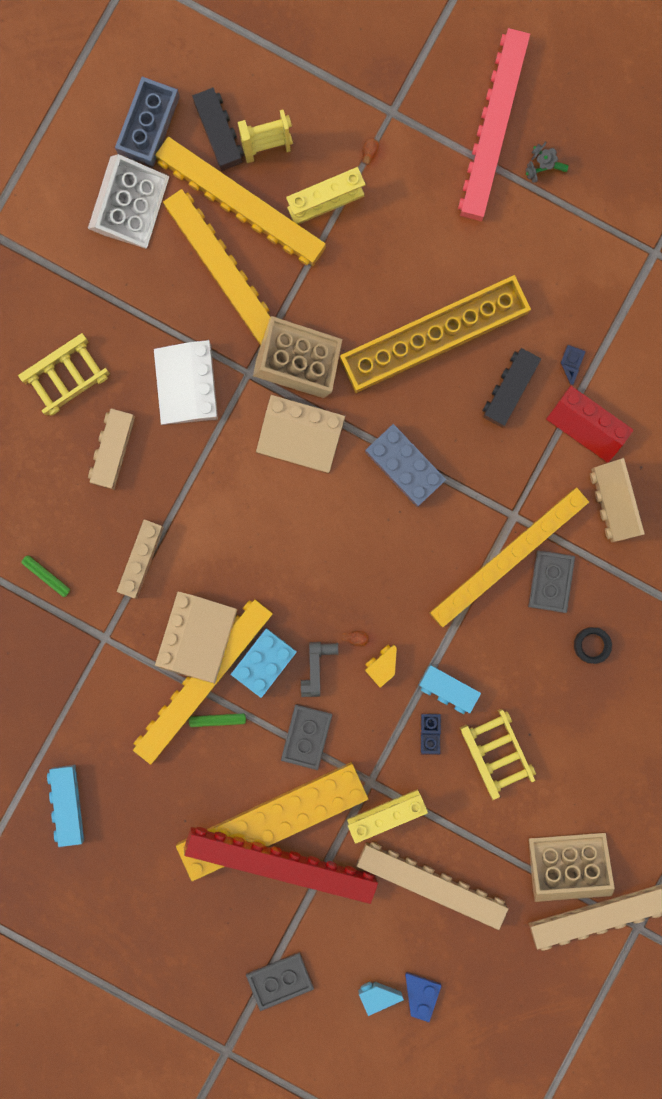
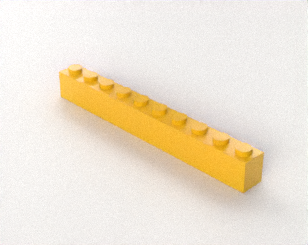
M167 137L155 154L158 161L157 164L163 169L167 170L169 168L173 171L175 177L183 180V178L187 180L191 188L196 191L200 189L210 201L214 202L216 200L220 203L222 209L227 212L231 210L237 214L235 217L243 223L246 221L250 223L253 230L259 234L261 232L268 236L267 239L272 243L277 244L278 242L284 246L283 250L290 255L294 253L299 257L298 260L306 266L308 264L314 266L325 250L326 243L170 137Z
M182 189L163 201L164 206L261 345L270 319L267 313L270 311L264 301L260 303L257 298L259 294L253 286L249 287L246 283L248 280L247 276L242 270L239 272L235 267L237 262L234 257L226 254L224 251L227 249L221 239L217 240L214 234L216 232L210 223L207 225L204 222L205 216L200 208L195 209L192 204L194 200L189 192L185 194Z
M578 488L570 491L429 612L430 615L441 627L447 625L586 506L589 501Z
M256 599L253 602L250 600L243 607L245 612L241 617L238 615L235 617L215 684L188 676L182 683L184 685L183 689L180 692L176 690L171 696L172 702L168 707L164 705L158 712L160 717L157 721L152 720L146 727L148 732L144 737L140 735L133 743L136 746L133 751L150 765L273 615L271 611Z

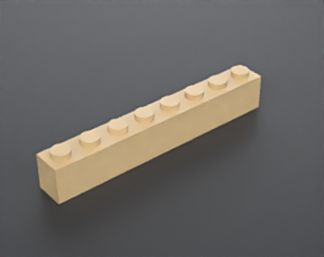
M365 843L357 861V867L495 929H500L508 911L504 900L498 897L494 899L487 897L488 893L480 889L474 891L469 888L470 885L462 881L456 883L452 881V877L444 873L440 876L434 873L435 870L426 865L422 868L416 865L417 862L407 857L404 860L395 851L388 850L387 852L382 850V846L377 843Z
M662 884L530 922L529 927L537 950L541 949L544 951L551 949L552 945L558 943L559 945L568 944L571 942L570 940L578 938V940L586 939L592 933H606L609 928H623L626 926V923H640L645 921L644 918L650 916L652 918L662 916Z

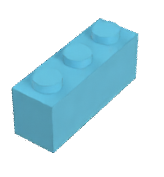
M431 665L427 667L418 684L422 687V692L430 696L432 693L439 696L437 700L446 705L449 702L454 704V709L462 714H465V712L471 713L481 695L477 690Z

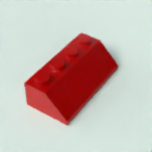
M572 386L567 388L546 418L548 422L607 463L610 462L634 431Z

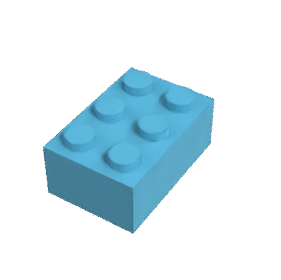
M266 628L231 675L262 698L297 651Z

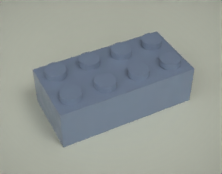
M141 77L115 146L119 155L154 167L156 162L155 154L162 146L180 98L178 89Z
M394 424L365 450V453L416 507L446 481L443 475Z

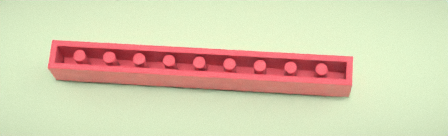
M508 28L506 35L502 34L500 46H503L502 52L497 53L495 64H498L497 71L493 70L490 81L494 82L493 88L488 89L486 100L489 101L488 107L483 108L481 116L484 119L483 126L479 125L477 136L480 137L479 143L474 144L472 155H475L474 162L470 161L467 173H471L470 178L465 180L463 191L466 192L465 198L460 199L458 209L461 210L460 216L478 221L483 220L530 33Z

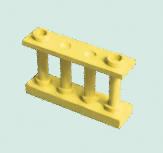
M280 110V120L255 127L247 126L245 120L238 122L242 148L247 163L254 162L253 155H256V152L285 145L286 151H291L290 145L293 144L289 133V127H292L289 115L285 116L284 110Z
M353 168L287 196L286 199L289 203L287 209L292 221L296 224H301L364 197L361 187L365 186V182L359 168Z
M83 333L18 375L23 383L32 384L46 405V408L41 410L46 416L56 414L60 411L59 408L94 384H101L108 379L109 371L106 368L100 370L87 351L86 344L89 341ZM76 351L81 354L94 373V376L84 381L70 360V355ZM59 362L65 364L79 385L70 392L54 370V365ZM44 372L45 374L48 373L62 394V397L55 402H52L38 381V376Z
M502 709L498 710L500 717L474 729L472 727L469 728L467 725L460 727L461 733L493 800L500 797L498 792L501 791V788L527 776L531 782H534L533 776L536 775L532 764L528 765L509 724L512 722L509 713L504 712ZM504 724L508 732L507 735L483 746L476 745L474 739L477 738V735ZM512 741L516 752L493 763L485 764L482 758L485 756L484 753ZM520 759L524 770L498 782L497 780H492L490 774L494 770Z
M417 789L348 818V828L356 844L425 815L428 812Z

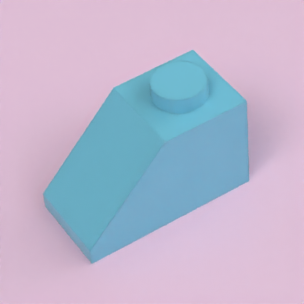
M378 982L365 983L358 990L368 1016L404 1000L401 991Z

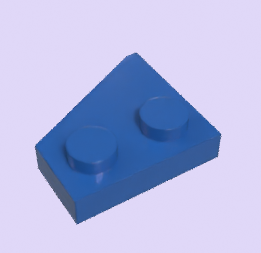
M406 972L410 1014L412 1017L430 1022L442 985L441 983Z

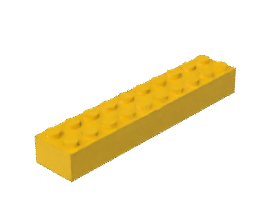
M515 275L344 353L340 355V361L355 393H358L527 315L531 308Z
M350 762L212 826L207 831L213 833L222 832L228 837H241L247 842H260L268 847L369 799L353 763ZM187 838L176 845L191 881L225 867L184 856V846Z

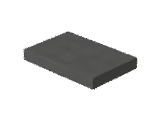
M536 551L528 607L567 613L575 556Z
M295 704L281 761L318 770L332 714Z
M300 952L246 973L260 1011L314 989Z

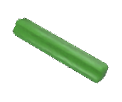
M28 555L24 557L21 563L62 597H66L69 594L70 588Z
M244 713L189 717L190 727L246 723V715Z

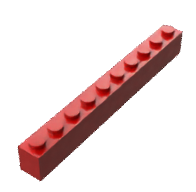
M191 827L184 846V856L368 904H371L378 885L376 876L368 871H358L351 866H339L332 861H320L313 856H301L294 851L290 853L285 852L275 846L271 848L266 847L260 842H247L241 837H228L222 832H209L203 827Z

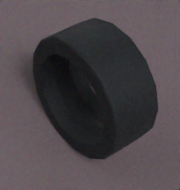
M589 627L577 634L574 640V650L582 661L598 664L609 657L612 651V641L604 630ZM590 634L600 636L604 642L602 653L595 657L586 655L582 649L583 639Z

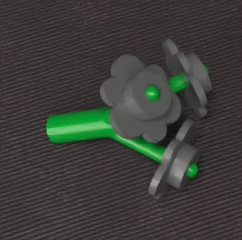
M546 141L542 146L540 144L534 146V150L531 152L534 154L531 160L539 154L537 162L540 163V168L535 169L532 161L527 164L526 175L533 183L538 181L536 175L538 172L551 169L563 172L568 170L567 164L557 162V151L554 148L541 151L546 145Z

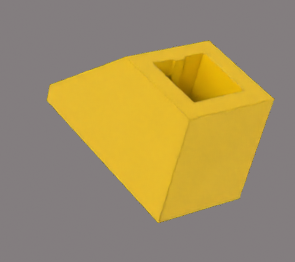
M388 644L380 651L381 656L377 659L373 657L365 664L367 666L365 671L380 688L395 675L397 651L395 645L390 647Z

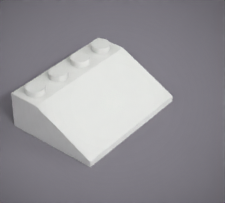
M119 154L111 156L88 229L146 249L170 176Z
M210 341L188 342L154 349L161 425L217 420L218 412Z

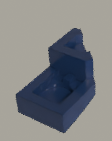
M567 344L560 363L569 383L573 385L586 351Z

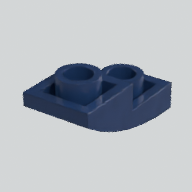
M421 714V755H440L441 714Z

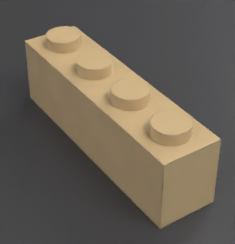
M110 409V413H106L104 419L106 427L99 436L101 444L94 453L93 460H96L94 468H90L88 475L90 483L115 490L135 420L133 414L115 409Z
M143 520L117 589L118 593L138 599L164 530L163 526Z

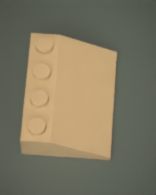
M271 316L256 359L253 376L325 398L333 390L342 339Z
M271 395L256 453L329 473L345 416Z
M624 458L592 468L590 479L592 484L596 485L595 497L602 507L600 516L602 521L606 522L605 534L607 539H610L611 542L644 535Z
M177 592L155 666L163 670L215 684L237 609L194 595Z
M606 833L529 839L535 902L612 896L615 888Z

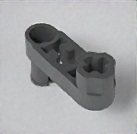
M309 642L310 680H301V697H320L319 657L321 655H338V643L321 644V642Z

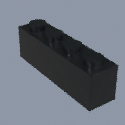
M213 87L192 95L221 171L241 164V157L244 154L241 146H237L234 139L237 136L234 128H229L227 123L230 121L228 113L221 108L220 104H223L220 93H216Z
M523 348L519 352L515 351L510 359V362H512L510 368H505L500 377L503 379L501 385L496 384L491 393L494 395L492 401H487L482 410L485 412L483 418L502 428L506 425L541 358Z

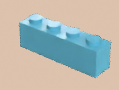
M76 765L53 767L49 769L50 773H47L48 784H51L52 792L49 793L50 803L54 806V811L51 813L52 822L56 824L54 841L58 842V847L82 844L84 842Z

